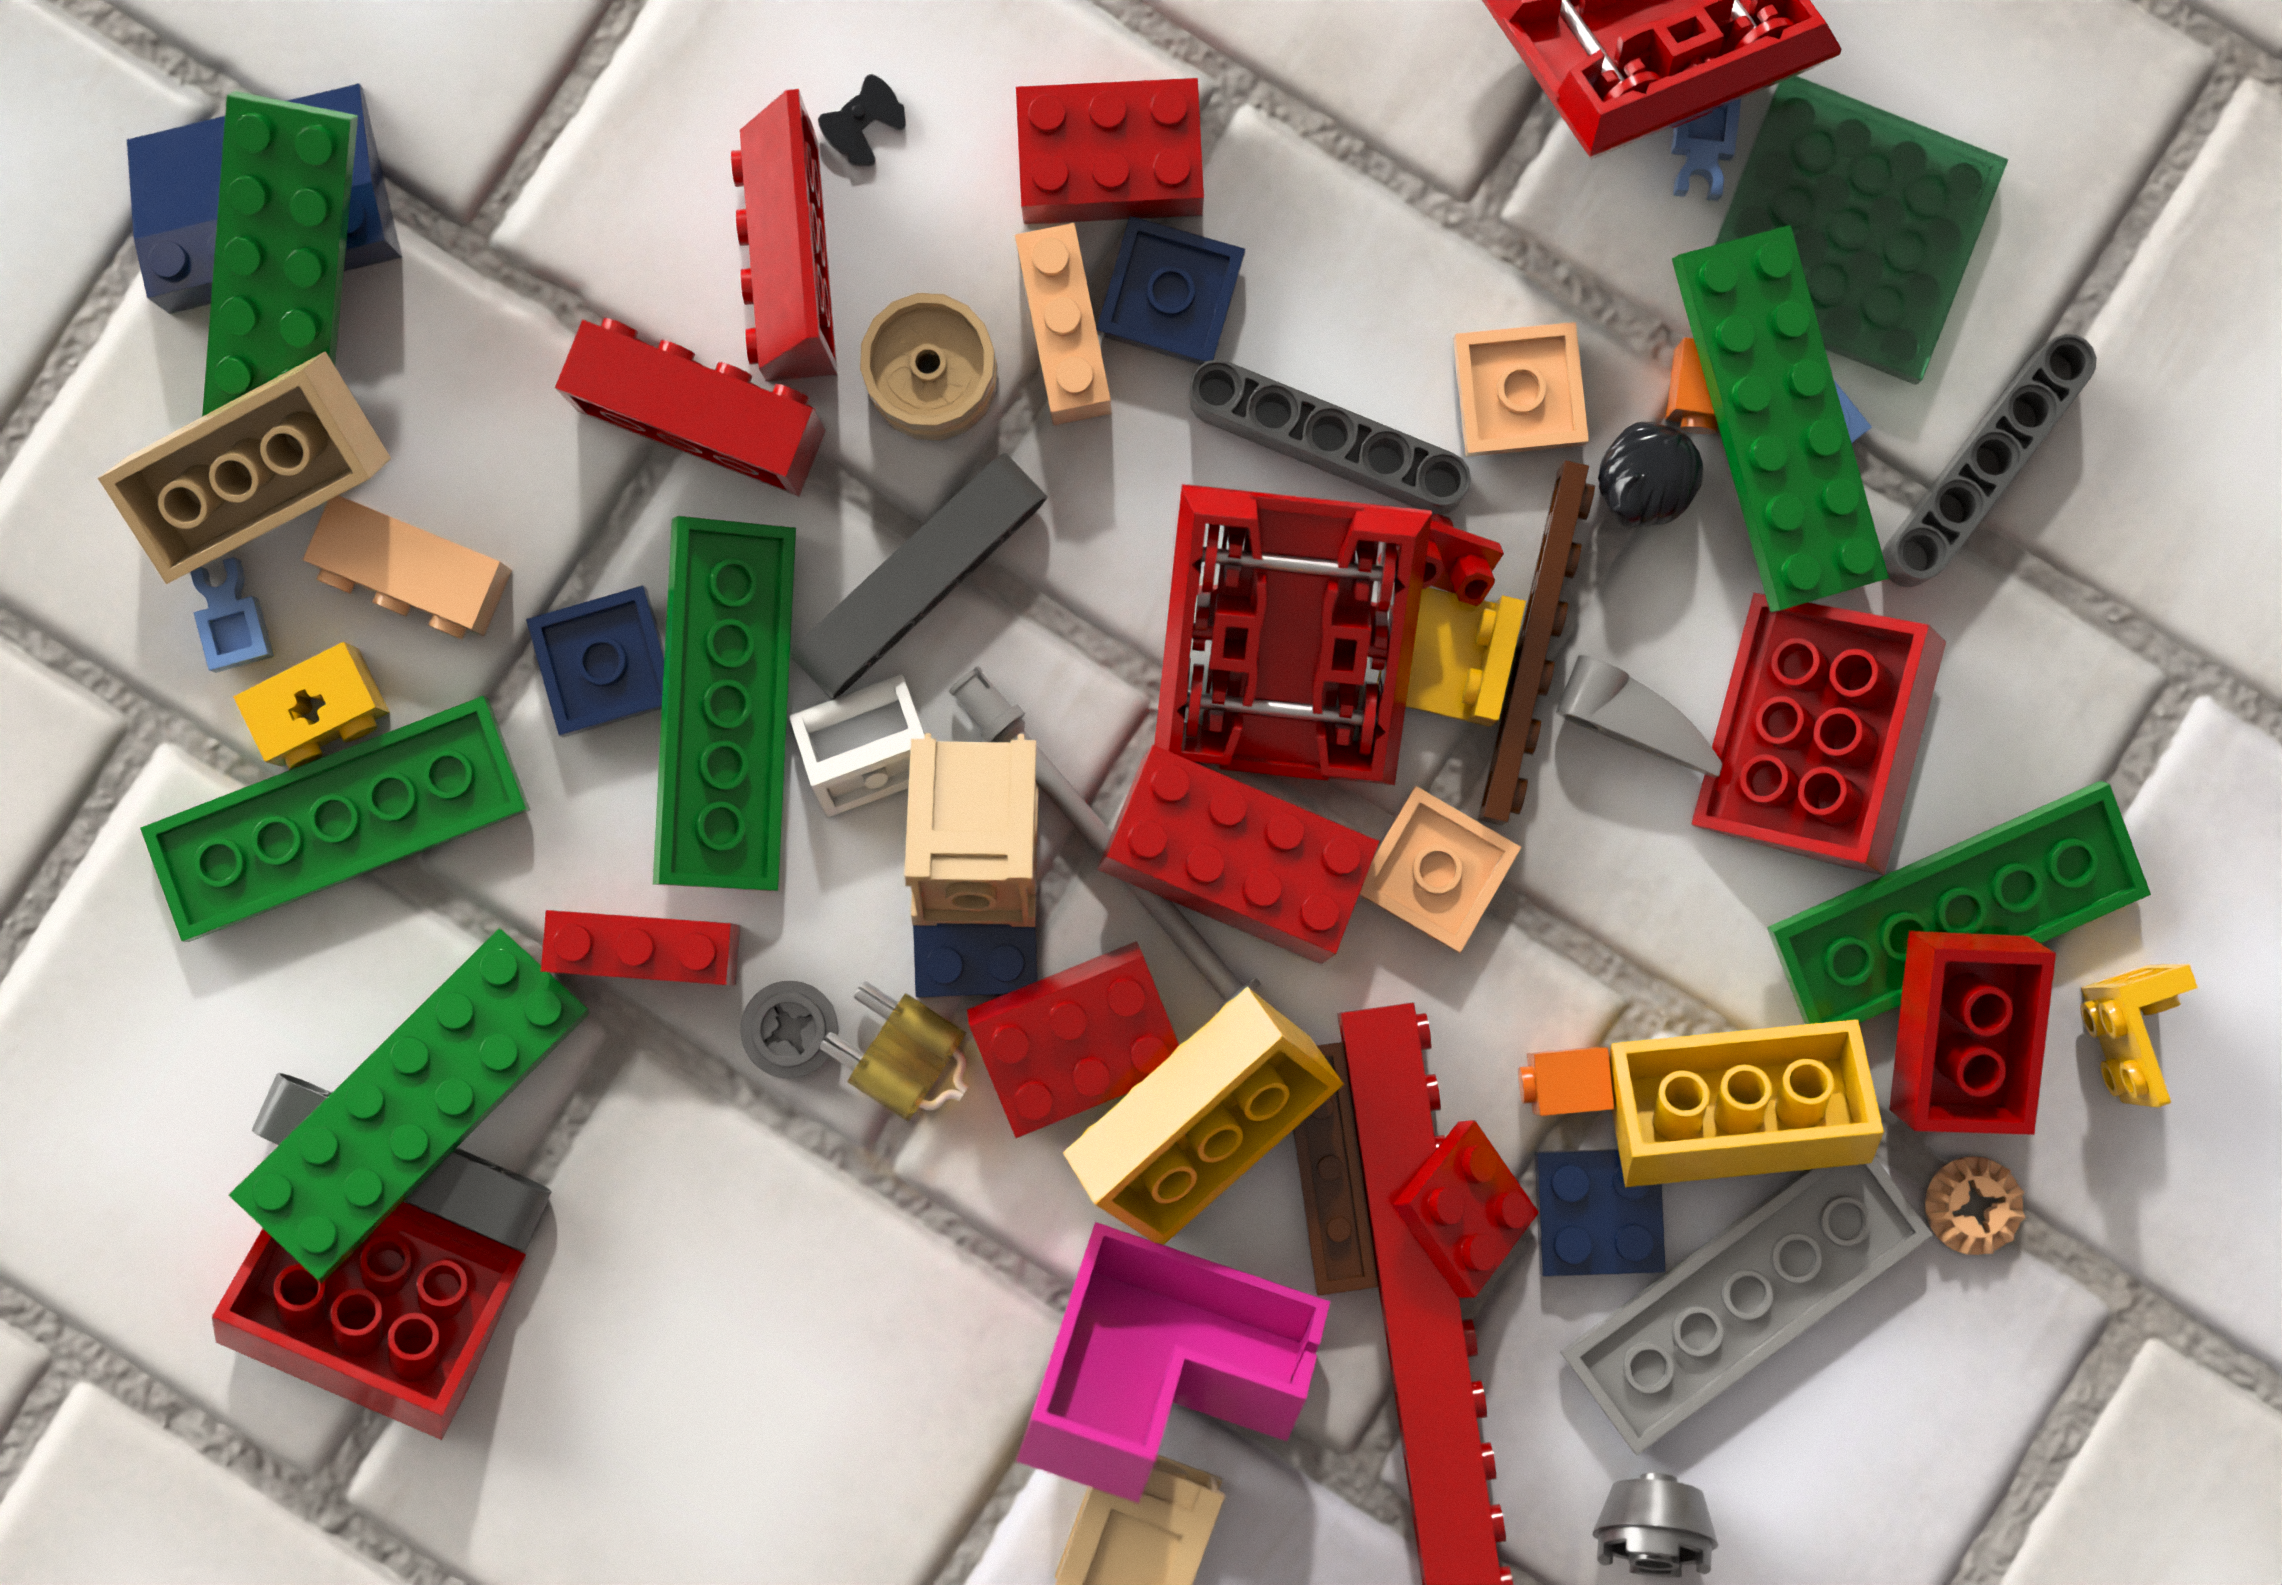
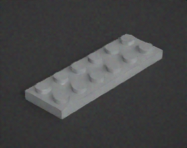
M1875 1156L1870 1164L1804 1170L1560 1351V1353L1632 1452L1638 1455L1932 1237L1933 1234Z

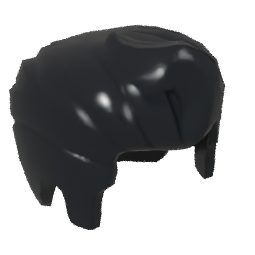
M1636 422L1624 429L1606 451L1600 463L1598 487L1611 513L1614 514L1620 525L1629 528L1663 525L1677 519L1693 501L1702 484L1703 461L1698 449L1685 433L1655 422Z

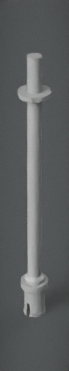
M979 666L966 673L950 688V694L958 699L983 728L984 731L981 737L986 742L1011 743V740H1018V734H1024L1025 740H1032L1024 731L1025 722L1022 718L1025 712L1018 704L1011 706L982 673L983 670ZM1036 745V782L1102 857L1112 832ZM1121 880L1225 1000L1218 1007L1217 1014L1227 1002L1237 997L1245 988L1248 987L1255 991L1261 985L1257 978L1250 979L1243 985L1170 900Z

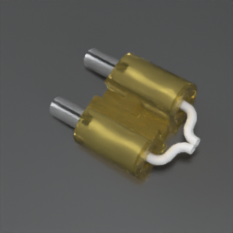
M866 981L861 983L858 987L859 989L855 991L854 999L887 1020L881 1031L865 1053L833 1032L825 1036V1040L821 1042L820 1050L853 1071L847 1081L849 1084L907 1122L911 1120L919 1107L925 1110H934L941 1107L948 1099L960 1101L968 1086L962 1080L966 1069V1059L958 1047L967 1032L907 993L897 1002ZM953 1056L957 1061L953 1082L959 1091L946 1090L933 1101L925 1100L937 1078Z

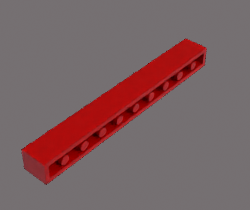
M1414 1003L1337 1013L1341 1042L1344 1044L1379 1286V1298L1422 1585H1513L1510 1567H1499L1496 1543L1505 1542L1506 1533L1500 1504L1490 1505L1486 1481L1497 1479L1491 1442L1481 1443L1477 1419L1487 1418V1406L1482 1381L1471 1382L1468 1357L1478 1356L1473 1320H1462L1458 1296L1393 1206L1394 1202L1445 1139L1444 1135L1434 1136L1431 1112L1441 1110L1440 1094L1436 1075H1425L1422 1051L1432 1048L1428 1018L1426 1013L1416 1014Z

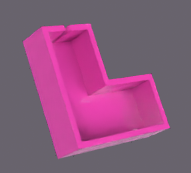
M1095 1222L1016 1462L1139 1503L1157 1457L1172 1403L1288 1441L1307 1398L1317 1357L1316 1352L1320 1345L1330 1301Z

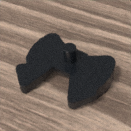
M869 74L864 79L860 94L845 104L841 111L821 114L818 118V125L825 140L835 150L842 154H849L850 164L872 166L875 164L876 159L862 130L876 120L902 131L906 126L904 105L898 102L895 93L885 81L876 75Z

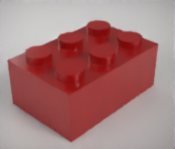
M1198 78L1016 87L1020 192L1024 224L1129 219V216L1140 219L1203 216L1204 188Z
M1909 931L1889 1110L1914 1131L2035 1135L2056 953L2028 936Z
M1137 941L967 1009L970 1030L1015 1138L1129 1093L1135 1085L1146 1079L1166 1061L1179 1046Z

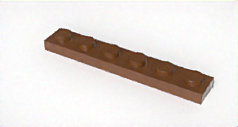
M1565 460L1557 471L1478 815V820L1503 825L1508 822L1510 813L1519 815L1522 810L1528 779L1518 777L1523 754L1533 756L1541 728V720L1532 718L1537 695L1547 696L1555 666V661L1545 659L1550 636L1560 638L1568 610V602L1559 600L1564 577L1574 578L1581 554L1582 544L1572 542L1577 519L1587 520L1595 492V485L1586 483L1589 465Z

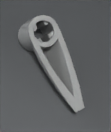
M1578 656L1556 710L1559 716L1676 764L1714 778L1719 777L1722 768L1721 760L1701 732L1682 712L1650 688L1629 677V674L1620 668L1592 657Z

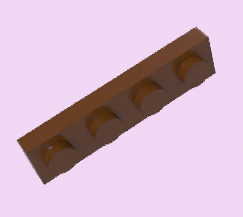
M1343 1042L1316 1046L1344 1085L1293 1129L1317 1296L1379 1287Z

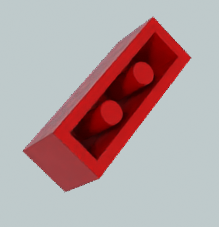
M546 910L541 972L736 986L740 925L722 922Z

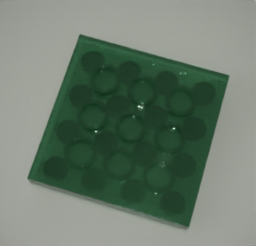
M1794 76L1776 84L1713 245L1791 225L1825 349L1917 385L1923 380L2009 159L1814 82Z

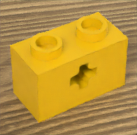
M346 642L339 643L233 696L264 761L281 767L287 764L289 770L319 759L323 755L320 747L342 737L344 743L370 734L378 728L375 720L390 713L359 648ZM313 698L326 703V705L317 710L320 719L318 722L304 717V715L313 710L310 701Z

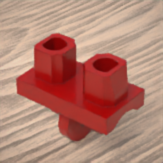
M1433 514L1422 589L1433 586L1455 593L1458 601L1473 606L1480 605L1495 583L1492 571L1504 554L1500 543L1454 528L1453 522L1449 517ZM1381 554L1379 555V557H1378V559H1377L1378 562H1379V565H1380V561H1381Z

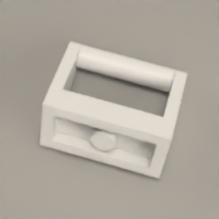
M903 673L789 716L811 787L827 818L909 788L911 739H925V730ZM899 700L909 729L820 762L810 733Z

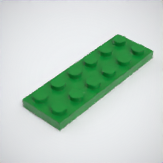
M237 91L227 95L202 417L325 351L335 366L358 115Z
M1791 225L1682 253L1672 258L1770 612L1780 611L1889 579Z
M686 516L672 518L653 885L778 891L796 541L795 527Z
M481 696L140 827L181 941L191 942L530 811V807L489 698Z
M2098 781L1767 927V930L1805 1025L1858 1020L1861 1023L1901 1005L1909 931L2028 936L2041 944L2150 896L2151 893L2111 785Z
M499 928L228 1196L322 1284L589 1015L588 1008L549 972H541V965Z

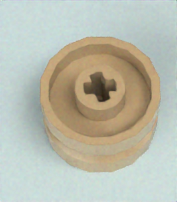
M916 293L893 301L872 320L861 342L860 371L875 409L893 429L914 439L943 441L967 432L986 415L997 392L998 365L985 324L968 305L947 295ZM928 360L935 367H938L935 372L930 374L923 373L920 365Z

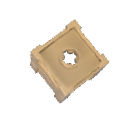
M925 733V739H911L904 877L906 886H911L912 925L937 926V923L1011 924V927H1035L1039 784L1036 783V740H1025L1024 734H1018V740H1011V743L936 742V739H932L931 733Z
M1157 1454L1139 1503L1088 1486L1055 1573V1578L1057 1579L1055 1585H1192L1225 1498L1224 1493L1219 1491L1222 1478Z

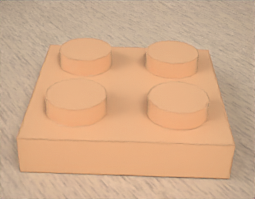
M1576 322L1455 334L1453 341L1466 457L1585 446L1589 442Z
M1415 786L1376 851L1359 896L1455 952L1461 953L1519 853L1521 846Z

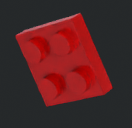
M1475 1120L1457 1122L1393 1204L1458 1298H1473L1478 1295L1539 1213Z

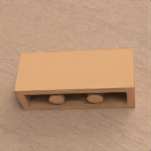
M1075 223L1016 234L1018 256L1053 426L1112 414L1111 398Z
M339 495L328 500L303 557V561L320 569L316 580L349 594L352 593L355 584L376 592L372 603L407 617L411 607L432 615L428 626L459 639H463L466 630L482 636L485 635L512 572V569L498 560Z

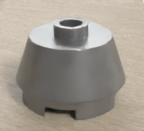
M1645 1473L1640 1475V1479H1627L1615 1482L1611 1487L1592 1532L1593 1537L1598 1540L1597 1561L1604 1566L1612 1565L1613 1556L1629 1560L1628 1563L1630 1564L1629 1573L1645 1576L1678 1578L1681 1577L1682 1565L1689 1564L1696 1565V1572L1707 1574L1711 1571L1712 1550L1718 1547L1703 1492L1694 1486L1677 1482V1478L1661 1473Z

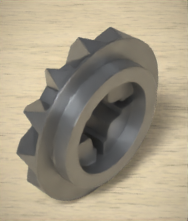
M780 981L761 989L747 1004L740 1027L742 1044L750 1060L767 1074L788 1079L803 1077L819 1069L831 1057L820 1050L821 1042L825 1040V1036L830 1032L837 1036L839 1034V1026L833 1004L816 987L799 981ZM778 1005L792 1019L813 1016V1020L806 1023L807 1027L800 1031V1037L803 1041L800 1044L805 1051L802 1054L798 1046L794 1047L790 1040L774 1041L770 1044L767 1042V1039L773 1037L774 1032L781 1027V1022L778 1018L780 1014L776 1008Z

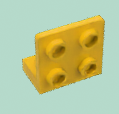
M1429 587L1422 589L1406 707L1488 727L1498 722L1526 601L1502 595L1496 603L1483 600L1480 605L1473 606L1458 601L1455 593ZM1379 670L1377 678V689L1379 678H1381V670Z
M2190 964L2146 965L2081 987L2086 1001L2080 1005L2083 1022L2089 1034L2093 1038L2098 1037L2106 1059L2100 1064L2102 1077L2109 1092L2113 1096H2119L2120 1101L2124 1104L2156 1108L2171 1104L2169 1093L2140 1012L2142 1011L2144 1016L2152 1015L2181 1005L2178 995L2198 988Z

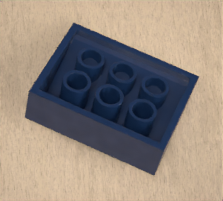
M358 83L288 100V102L358 115L344 271L402 258L361 84ZM225 116L127 139L133 238L146 296L169 314L211 304Z

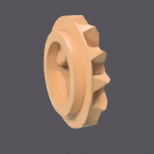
M1976 1156L1959 1158L1943 1166L1931 1180L1925 1198L1926 1217L1936 1237L1949 1248L1967 1255L1993 1254L1995 1250L2001 1248L2006 1243L2014 1241V1234L2020 1223L2026 1218L2023 1212L2022 1199L2024 1191L2012 1176L2011 1170L1989 1158ZM1970 1185L1971 1188H1975L1978 1196L1998 1198L1997 1202L1992 1203V1207H1988L1983 1211L1985 1220L1982 1223L1984 1230L1974 1216L1953 1215L1952 1213L1953 1211L1960 1210L1962 1205L1970 1202Z

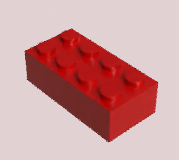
M603 318L601 326L582 319L555 385V389L576 411L800 497L826 432L816 414V409L808 405L810 398L807 395L780 384H775L772 392L751 383L753 377L751 374L727 363L718 362L715 370L694 361V352L670 341L661 340L658 348L648 345L636 338L638 331L621 322Z
M1152 745L1141 760L1097 870L1316 963L1323 964L1337 953L1380 841Z

